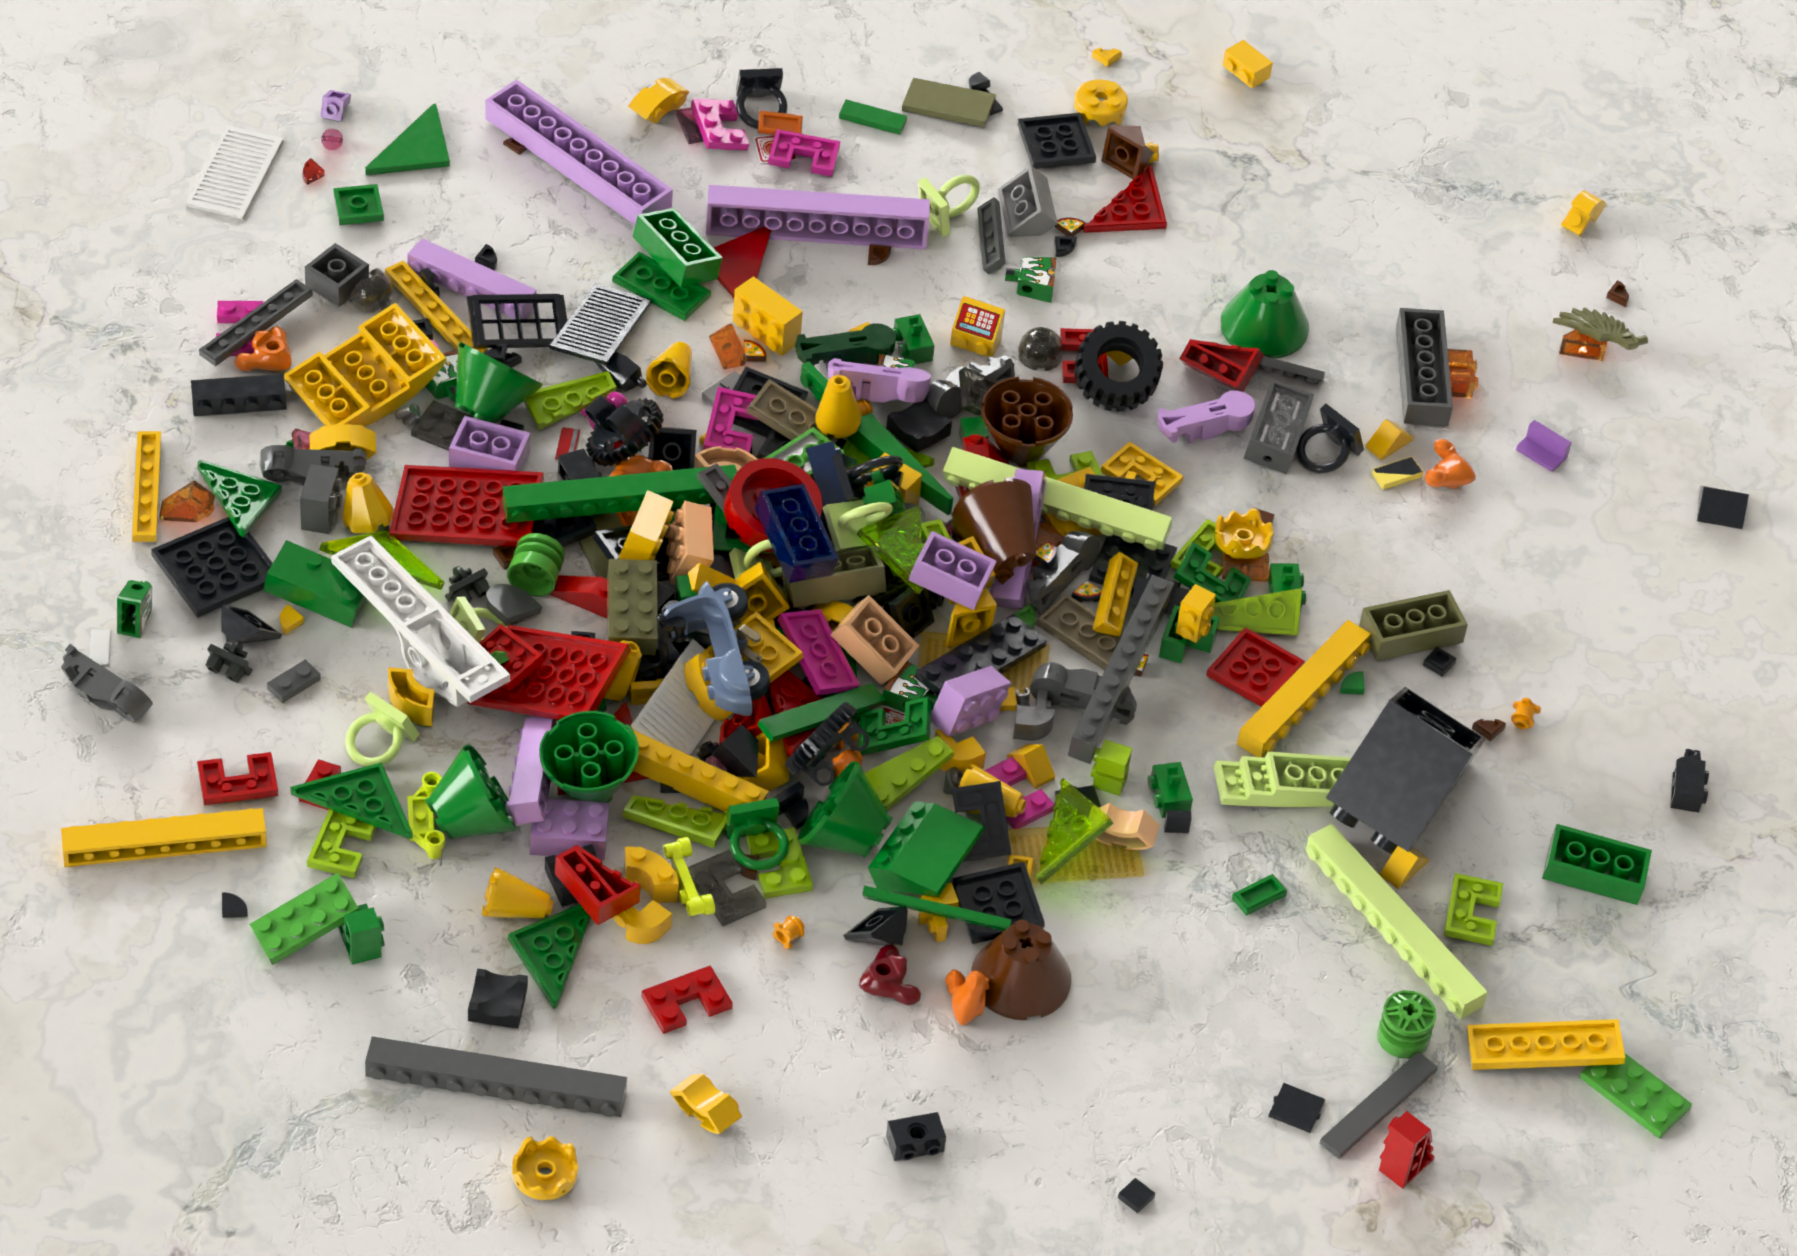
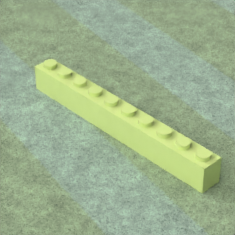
M952 447L943 469V477L952 486L961 485L971 490L990 480L996 483L1004 481L1005 478L1015 477L1016 469L1021 468ZM1046 477L1047 484L1041 514L1045 515L1048 513L1065 522L1070 520L1086 529L1092 527L1108 536H1120L1126 542H1138L1151 550L1164 549L1172 528V517Z
M1333 824L1309 835L1306 846L1309 858L1314 860L1322 868L1323 873L1334 881L1340 892L1345 893L1352 901L1354 907L1368 918L1369 923L1379 930L1386 942L1399 952L1400 957L1412 966L1416 974L1424 979L1432 992L1446 1003L1447 1008L1451 1012L1455 1013L1461 1020L1484 1007L1488 993L1486 989Z

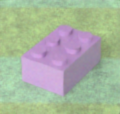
M464 416L449 447V467L522 471L530 454L531 433Z
M931 531L915 562L909 581L974 610L997 561Z
M992 666L945 681L932 710L931 722L948 737L963 733L974 727L977 728L985 723L993 722L999 716V709L1002 702L1008 696L1007 691L1011 682Z
M548 798L544 821L532 823L530 855L557 856L575 845L582 848L592 844L597 858L605 860L609 803Z

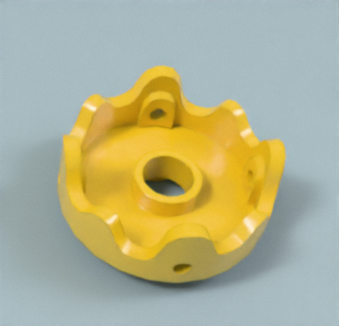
M1102 79L1090 80L1081 84L1077 88L1074 98V109L1078 113L1081 112L1085 125L1091 119L1096 120L1102 127L1113 121L1115 124L1120 125L1128 105V97L1124 89L1115 82Z
M1251 508L1246 514H1239L1233 510L1226 519L1219 515L1214 537L1217 546L1232 558L1252 559L1263 556L1270 550L1274 532L1272 523L1264 524L1259 510Z
M549 1136L540 1142L535 1141L533 1137H527L522 1142L519 1151L514 1155L512 1162V1175L518 1189L523 1194L537 1200H553L567 1194L573 1188L578 1178V1162L573 1144H563L553 1136ZM541 1168H549L552 1170V1172L548 1175H543L538 1171Z

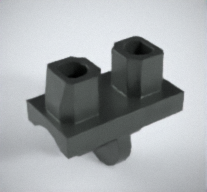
M460 566L453 568V576L449 578V582L452 585L449 586V593L445 594V598L449 602L451 600L455 601L457 597L465 596L470 603L473 598L468 591L472 589L479 598L483 597L490 588L486 580L488 572L483 568L472 574L470 568L463 570Z
M236 640L232 645L225 643L223 649L213 644L209 645L207 650L210 656L205 664L208 670L218 674L223 665H227L229 668L225 676L235 683H238L244 674L250 676L253 669L248 667L249 662L245 660L248 652L243 650V643Z

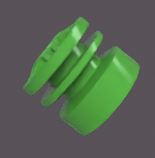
M539 533L522 536L516 545L514 557L508 568L507 578L509 583L521 588L530 596L540 597L550 594L555 589L559 572L565 559V551L562 545L550 536Z
M1407 990L1393 993L1387 998L1377 1030L1378 1041L1385 1051L1398 1058L1410 1059L1417 1052L1422 1054L1426 1051L1436 1020V1009L1431 1000L1423 994Z

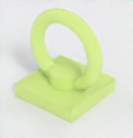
M960 175L946 182L939 191L933 187L926 177L918 180L919 199H930V223L942 237L949 235V218L964 213L976 201L980 191L978 180L971 175ZM960 184H970L971 191L966 200L959 206L950 209L945 198L948 192Z
M863 500L827 504L822 508L836 552L879 544L873 523L886 518L893 510L892 505L889 503L877 502L864 505Z
M768 539L755 544L748 552L734 548L729 555L735 580L758 562L763 564L774 580L781 577V566L773 569L771 561L760 558L757 555L767 549L782 548L789 551L791 555L789 560L799 559L800 552L798 547L785 539Z
M465 596L456 598L449 613L478 643L484 639L483 634L486 630L478 617L490 619L498 625H504L506 628L508 625H511V623L505 625L489 609L472 608Z
M370 691L365 697V701L373 713L365 714L355 720L350 726L345 740L346 750L350 758L364 767L381 762L383 765L389 763L399 753L403 742V735L413 742L420 735L406 714ZM376 722L382 729L393 734V742L389 750L383 755L374 758L365 757L356 749L355 739L362 727Z

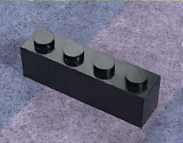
M284 374L191 380L193 416L287 410Z

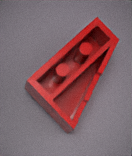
M1190 339L1179 359L1185 366L1235 391L1244 392L1264 354L1259 348H1245L1237 345H1222L1215 342Z
M578 845L556 856L555 875L597 925L604 923L640 902V884L635 881L632 883L621 876L622 873L616 869L614 871L602 864V860Z
M1408 1111L1400 1117L1396 1116L1389 1123V1133L1384 1140L1385 1148L1380 1155L1381 1163L1379 1167L1380 1172L1402 1189L1435 1159V1156L1431 1154L1434 1150L1433 1146L1430 1145L1433 1141L1431 1129Z

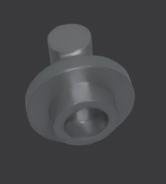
M410 404L396 411L394 415L396 419H402L404 425L412 426L420 419V408L416 404Z
M956 767L946 771L943 788L945 794H952V788L959 787L964 775L962 771Z

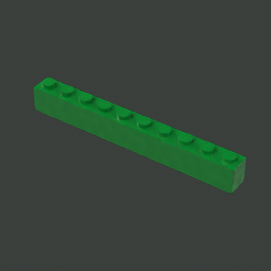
M735 464L720 466L732 482L737 473ZM708 467L503 486L502 501L507 523L638 511L647 490L674 501L671 507H682L685 501L696 504L716 502L696 478L698 472Z

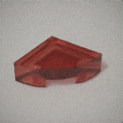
M312 158L304 164L302 172L304 182L308 185L325 176V170Z

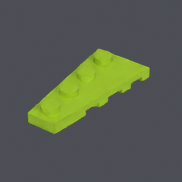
M609 371L540 388L526 399L524 404L539 431L588 407L599 395L606 398L611 392H616V385Z
M1302 588L1214 603L1212 616L1220 618L1218 630L1242 631L1246 627L1256 633L1298 636Z
M936 736L865 772L886 811H888L954 757L955 754L939 736Z
M632 795L623 809L622 817L682 838L688 837L691 841L715 848L725 831L728 810H724V813L712 812L710 807L702 806L700 810L687 808L685 803L678 802L677 804L669 805L665 804V801L661 799Z

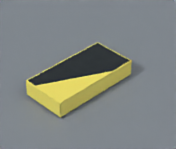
M1411 456L1374 468L1372 476L1382 490L1421 478L1423 471Z

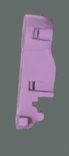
M836 358L828 363L829 378L835 375L847 377L852 382V386H856L857 400L867 399L883 403L900 399L916 403L924 401L929 392L931 375L921 369L911 367L891 368L844 362Z
M1236 390L1228 391L1220 399L1171 411L1161 408L1158 409L1157 413L1158 428L1172 443H1176L1178 437H1182L1184 433L1189 444L1199 438L1201 441L1214 438L1228 430L1241 431L1253 419L1255 402L1247 393Z

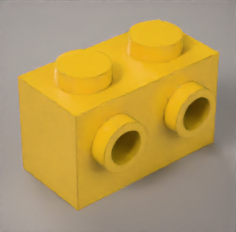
M1245 40L1225 50L1223 66L1249 87L1254 88L1270 79L1273 62Z
M1195 584L1181 601L1176 633L1195 643L1202 636L1205 637L1211 628L1216 594Z

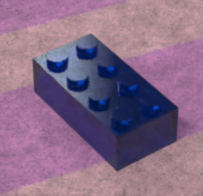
M798 484L760 491L754 509L788 583L831 576L839 558L805 485Z

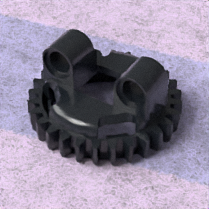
M599 395L584 410L595 425L594 431L590 433L592 436L587 438L586 451L595 463L604 467L608 465L613 466L615 463L619 465L623 460L627 462L629 457H634L637 452H641V449L648 446V443L654 440V435L659 434L658 429L662 428L664 421L660 407L652 399L648 400L645 398L641 400L639 398L638 400H631L628 404H621L616 408L613 403L610 404L603 396ZM642 417H648L647 422ZM619 440H623L625 445L612 451L607 449L608 445Z
M848 702L842 703L786 760L785 766L793 775H796L802 769L819 786L830 785L834 781L835 774L824 758L838 743L843 740L854 751H863L869 745V736L852 719L857 710ZM848 722L849 725L839 733L841 728ZM861 733L864 735L865 744L862 747L852 745L851 738L854 734ZM814 756H816L817 758L809 766H807L806 764ZM822 768L828 769L831 773L830 780L825 783L817 779V772Z

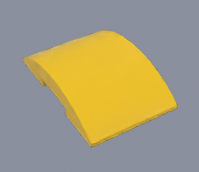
M396 303L358 326V334L327 354L323 355L319 351L284 374V380L325 426L350 424L365 427L384 418L420 392L447 361L441 351Z

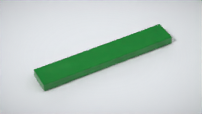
M870 683L760 719L758 727L770 742H774L819 727L844 702L852 705L857 710L855 714L883 706L886 699L875 685Z
M865 885L862 892L864 899L898 907L906 906L907 909L1005 931L1008 927L1012 926L1011 919Z

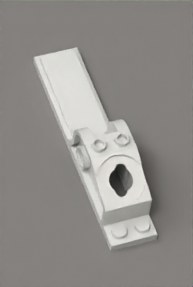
M372 536L331 556L332 564L393 625L399 636L402 655L408 669H413V676L422 686L434 689L436 697H442L448 700L450 704L458 707L467 701L471 703L510 682V674ZM431 624L432 637L438 652L418 635L417 630Z

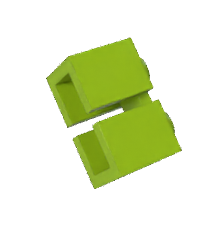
M1106 739L1101 748H1096L1093 761L1096 763H1094L1090 777L1094 778V788L1114 795H1121L1128 778L1133 748Z

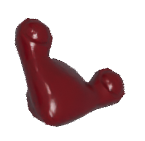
M885 945L880 948L875 959L863 972L859 982V987L864 992L875 996L892 998L905 1005L916 1004L920 1001L922 994L916 986L911 984L903 985L902 981L907 972V959L900 956L898 948L894 945Z

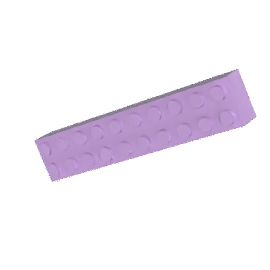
M513 81L486 99V120L521 145L523 144L528 150L632 224H636L637 215L672 208V188L520 81Z
M709 185L706 235L740 237L765 226L771 230L769 239L865 246L873 244L896 248L926 249L930 218V199Z

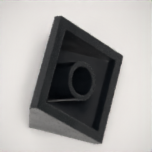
M1700 486L1697 521L1742 529L1749 494Z

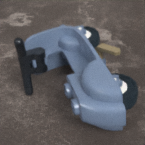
M706 581L701 586L698 595L682 601H669L663 606L662 614L657 615L659 659L662 663L668 662L669 642L682 643L687 639L688 633L707 628L715 655L713 658L706 659V666L702 667L704 681H709L710 684L707 686L709 699H714L715 705L723 710L742 716H751L752 701L765 695L770 686V675L766 667L761 664L762 657L747 647L748 640L746 637L754 642H759L761 635L745 624L734 631L732 622L742 618L748 609V596L743 588L732 583H721L711 587ZM741 655L749 660L742 661Z

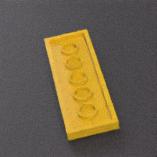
M1619 1019L1467 1025L1466 1032L1472 1070L1625 1064Z

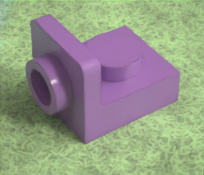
M329 90L322 99L321 117L341 121L344 108L350 103L351 94Z

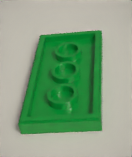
M638 252L612 277V282L636 295L650 298L652 304L683 321H686L711 297V290L700 284L680 287L654 259L641 252Z

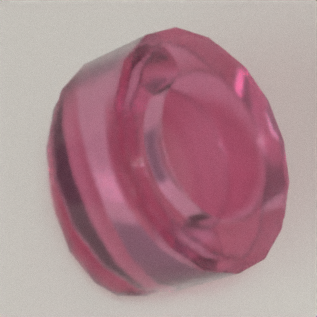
M331 128L322 134L321 142L326 149L336 150L343 143V135L339 130Z

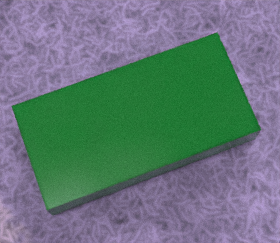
M1271 874L1234 892L1232 899L1247 916L1285 897L1287 890Z

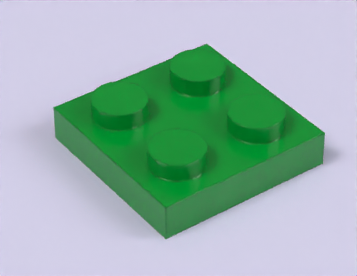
M377 184L333 188L339 225L384 221Z

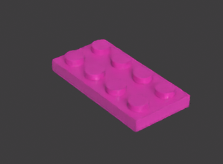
M821 609L780 614L777 620L787 639L803 652L804 658L799 663L816 695L840 693L859 687L860 684L841 647L831 636L832 630Z

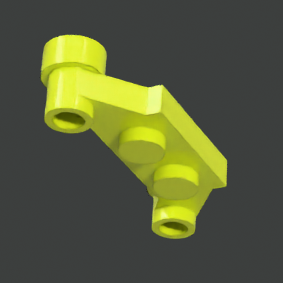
M436 772L425 773L422 777V787L413 796H407L408 823L413 832V838L409 839V841H415L427 852L428 857L431 859L440 858L442 856V849L445 846V836L441 831L434 830L433 812L425 801L441 780V776Z
M683 837L677 839V842L664 844L666 859H671L672 868L678 878V898L680 904H685L689 916L714 914L715 904L712 895L698 896L684 860L685 857L692 856V846L689 838Z

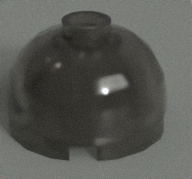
M376 268L369 272L371 277L367 280L363 278L349 296L351 298L349 302L355 308L365 313H374L379 309L383 311L392 302L390 300L393 293L391 280L380 268Z
M1032 328L1021 338L1018 348L1019 360L1031 370L1037 371V368H1045V371H1050L1061 363L1063 355L1062 340L1055 331L1049 328Z

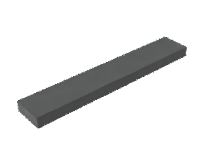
M294 280L200 348L199 355L214 366H217L253 340L256 331H265L312 297L313 290L299 280Z
M1417 1052L1320 1139L1319 1144L1340 1159L1437 1071L1438 1066L1420 1052Z

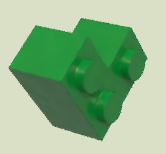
M1174 605L1162 637L1159 657L1182 664L1187 647L1211 653L1217 637L1219 617L1212 616L1211 628L1205 637L1202 636L1195 643L1176 633L1180 606Z
M367 903L358 905L360 911L344 914V924L338 926L352 965L381 958V947L385 946L382 931H384L382 917H377L374 907L368 908Z

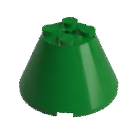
M1269 270L1264 274L1254 277L1224 307L1221 314V331L1231 345L1259 348L1264 355L1275 359L1291 355L1305 344L1309 333V322L1296 295L1293 284L1285 277L1279 275L1277 271Z
M462 342L458 345L455 407L480 420L494 424L499 422L543 385Z
M583 711L561 718L557 721V725L550 731H546L540 743L539 757L545 774L573 800L609 803L616 791L635 769L639 757V745L631 727L616 720L614 715L599 711Z
M469 743L463 746L430 796L425 799L432 812L435 811L438 815V818L435 819L437 825L442 832L445 831L450 839L517 831L520 827L515 826L512 816H509L507 813L506 802L509 799L495 775L491 778L489 777L488 771L485 768L487 763Z
M854 760L840 772L828 787L830 794L825 801L819 800L811 811L797 838L798 842L802 845L860 855L865 858L871 851L872 845L876 847L883 839L884 834L881 831L887 829L893 818L889 816L861 765Z

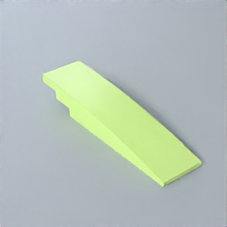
M1267 752L1265 758L1242 756L1239 762L1216 760L1213 768L1221 805L1333 807L1334 803L1328 800L1326 796L1349 763L1351 757Z

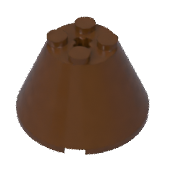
M1018 376L1004 379L994 384L986 392L982 400L981 414L985 425L1003 455L1008 460L1016 463L1017 466L1026 467L1028 462L1040 460L1068 432L1073 421V406L1067 394L1055 384L1033 377V380L1019 379Z
M1018 920L981 949L975 957L971 971L977 970L990 979L989 989L985 990V1006L994 1013L1010 1019L1027 1020V1017L1039 1015L1042 1018L1053 1013L1065 1002L1071 988L1070 968L1053 942L1051 934L1042 927L1028 923L1026 920Z

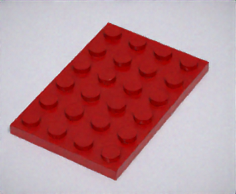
M405 465L389 530L390 540L516 547L522 536L533 533L535 520L506 522L502 502L503 486L543 483V472Z
M508 625L507 628L540 652L546 661L510 692L500 686L471 703L467 701V704L556 720L577 712L596 711L631 649L626 643ZM508 661L501 663L500 665L503 667Z

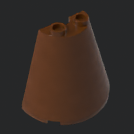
M1005 478L1004 481L996 483L990 480L974 487L958 501L952 512L951 528L954 536L959 542L969 537H974L983 554L997 561L993 570L996 574L995 578L1002 585L1014 575L1013 569L1016 566H1025L1037 556L1032 491L1029 483L1015 478Z

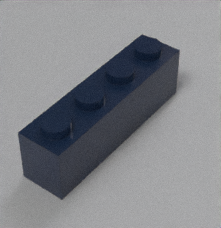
M831 441L806 448L815 483L821 493L822 508L827 504L849 502L845 500L832 455L841 453L840 447L835 448L834 442Z

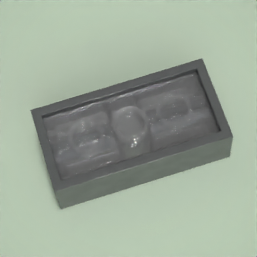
M1272 379L1263 399L1244 459L1287 474L1314 394Z

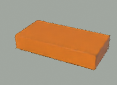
M760 110L758 133L775 135L776 130L779 129L802 134L803 115Z

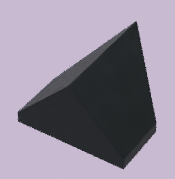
M740 724L717 747L708 760L715 767L734 776L757 777L759 740L743 724Z

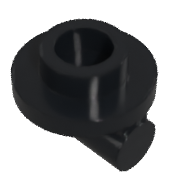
M707 741L698 747L700 751L696 754L701 761L711 764L708 758L719 746L718 742L712 743Z

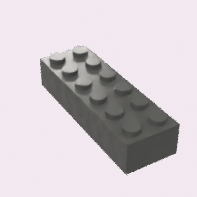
M1400 308L1396 323L1403 422L1406 424L1449 426L1453 404L1444 310Z

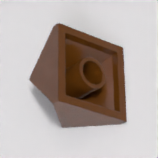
M1110 125L1107 130L1101 161L1134 179L1139 174H1142L1154 152L1145 145L1141 126Z

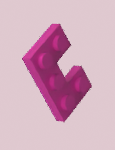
M693 98L691 107L707 149L748 150L749 141L744 129H725L721 122L737 120L738 113L733 100Z
M777 129L768 165L790 168L793 154L813 158L811 173L832 177L841 141Z
M218 301L217 323H236L260 306L263 301ZM253 340L231 356H237L240 353L253 354Z
M722 387L717 388L703 449L722 446V448H740L750 453L754 435L733 431L732 426L735 416L758 420L746 412L756 395Z
M1013 756L984 770L1010 787L1026 779L1027 774ZM1039 789L1024 797L1023 800H1026V807L1023 814H1018L1016 818L1006 817V820L1016 831L1053 812L1055 804L1042 789Z

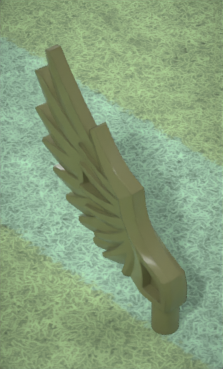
M1572 308L1571 313L1560 312L1559 317L1561 318H1553L1552 321L1554 324L1576 329L1578 333L1590 336L1598 342L1610 341L1617 343L1626 350H1633L1640 345L1648 343L1646 335L1635 337L1628 328H1625L1624 322L1616 321L1612 315L1608 317L1606 312H1602L1601 315L1595 309L1591 312L1587 308H1583L1582 311Z

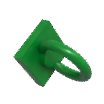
M777 798L729 806L725 828L727 840L730 839V849L734 858L749 869H772L778 866L787 856L789 840L784 829L777 824L779 812ZM768 831L776 835L779 841V849L770 859L762 861L751 859L740 848V838L746 835L756 836Z

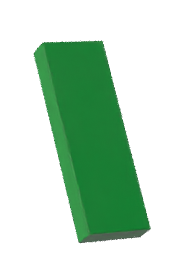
M847 99L839 112V119L898 135L901 134L907 122L906 115Z

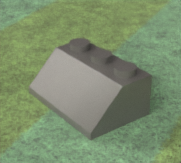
M1031 165L998 188L1007 234L1010 237L1040 236L1058 224L1048 179Z

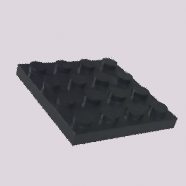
M229 517L151 549V556L197 618L219 609L223 605H228L263 590L267 572L273 564L250 532L245 537L240 536Z

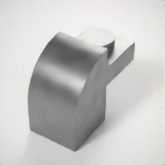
M1038 689L1036 707L1017 705L1013 739L1034 741L1046 737L1051 732L1055 709H1051V700H1047L1048 690Z

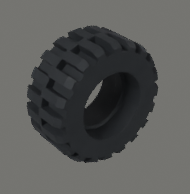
M1113 321L1106 322L1104 328L1102 325H1098L1094 328L1093 333L1089 332L1085 336L1076 356L1074 376L1078 378L1076 383L1078 388L1084 389L1083 396L1086 399L1090 397L1093 399L1092 404L1097 407L1100 404L1104 405L1105 410L1111 411L1112 408H1117V412H1124L1126 407L1133 410L1138 407L1139 403L1143 405L1148 401L1149 396L1153 395L1163 369V361L1161 359L1163 355L1161 349H1156L1157 341L1155 338H1149L1150 333L1146 329L1141 331L1138 329L1139 325L1132 323V326L1126 325V321H1119L1116 325H1114ZM1110 351L1124 352L1136 361L1139 367V374L1136 378L1126 382L1111 380L1101 372L1098 366V359L1101 355Z

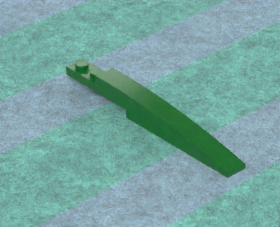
M808 361L802 364L800 381L805 388H808L814 394L818 401H821L828 380ZM871 413L865 416L861 415V424L858 430L846 438L871 460L879 458L884 453L890 456L901 457L904 464L922 474L920 497L946 515L952 514L953 497Z

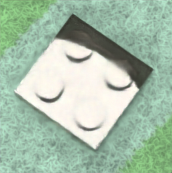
M433 400L411 429V436L449 451V447L464 416L474 418V416Z

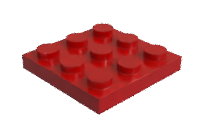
M1245 627L1207 669L1206 676L1262 707L1305 663V660Z

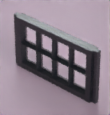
M498 294L466 297L473 348L477 349L495 348L498 344H508V348L550 347L555 338H543L541 323H555L556 335H558L567 322L564 295ZM514 303L516 319H502L500 304ZM519 303H533L535 319H521ZM538 303H552L554 318L540 319ZM480 304H495L497 319H482ZM497 323L499 339H485L483 324ZM502 323H516L519 339H505ZM522 323H536L538 338L524 339Z

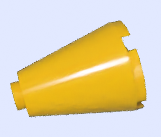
M675 342L649 364L646 371V383L651 391L660 397L664 395L669 396L670 399L681 397L688 390L691 382V347L684 342Z
M835 375L828 380L816 412L815 422L817 428L825 435L829 433L834 435V438L849 437L858 430L862 417L850 380L845 376Z
M970 765L971 769H966L959 787L1001 780L978 766ZM1001 781L1006 817L1016 818L1018 814H1023L1025 810L1026 800H1023L1024 795ZM980 809L961 813L980 814Z
M494 867V872L491 873L484 897L487 904L482 906L481 915L485 917L544 919L546 914H551L554 901L550 900V894L500 868Z

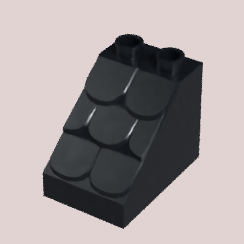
M1404 687L1388 701L1326 796L1328 800L1334 803L1329 813L1351 828H1354L1360 820L1374 829L1375 833L1371 837V841L1389 854H1393L1397 846L1409 852L1486 739L1407 687Z

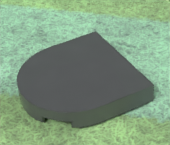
M509 584L493 585L487 590L485 596L486 607L505 625L540 614L542 606L527 592Z

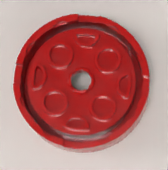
M775 458L754 460L741 467L735 474L724 500V515L730 529L733 528L741 537L740 540L750 547L768 539H785L791 541L796 546L806 543L812 535L822 512L821 493L812 477L797 465ZM771 505L776 514L768 513L765 508ZM771 548L763 552L785 553L789 551L782 548Z

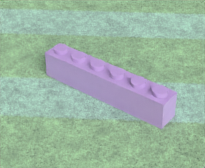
M423 238L407 254V264L416 274L421 276V270L428 268L434 275L431 278L434 283L466 297L472 295L537 294V290ZM514 303L500 304L501 313L516 319ZM519 303L521 319H525L531 313L533 303ZM484 304L491 309H495V304Z
M1016 469L1015 477L1011 478L1026 481L1031 485L1036 540L1047 480L1044 471ZM1032 560L1025 566H1016L1013 569L1014 575L1003 585L995 579V584H992V587H990V594L997 604L996 607L1024 608L1027 593L1026 582L1029 580Z
M539 716L525 718L524 728L520 730L521 742L518 743V757H515L516 769L512 772L513 784L509 787L510 800L506 802L507 813L509 816H512L515 825L544 821L551 779L545 774L541 766L539 748L546 731H550L557 725L555 719Z

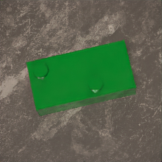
M675 208L637 215L632 237L680 287L717 280L722 256Z
M287 540L267 572L263 590L352 628L367 601V598L332 564L330 558Z
M1556 824L1550 839L1542 879L1638 905L1645 888L1652 850Z

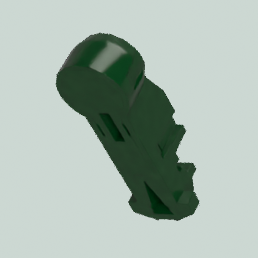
M880 323L867 325L859 331L806 338L805 334L797 335L795 343L796 354L801 362L806 363L809 361L813 366L823 360L827 372L828 363L834 358L841 359L844 362L860 364L870 362L878 364L879 354L892 356L895 350L896 334L892 328Z

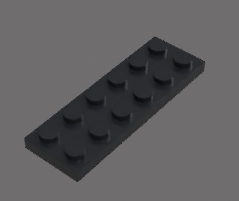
M1012 614L918 669L915 678L939 696L945 681L988 666H992L1001 674L1045 648L1047 639Z

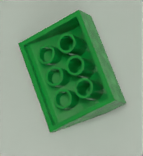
M914 801L868 866L876 888L893 892L939 896L985 828L983 825L935 803Z

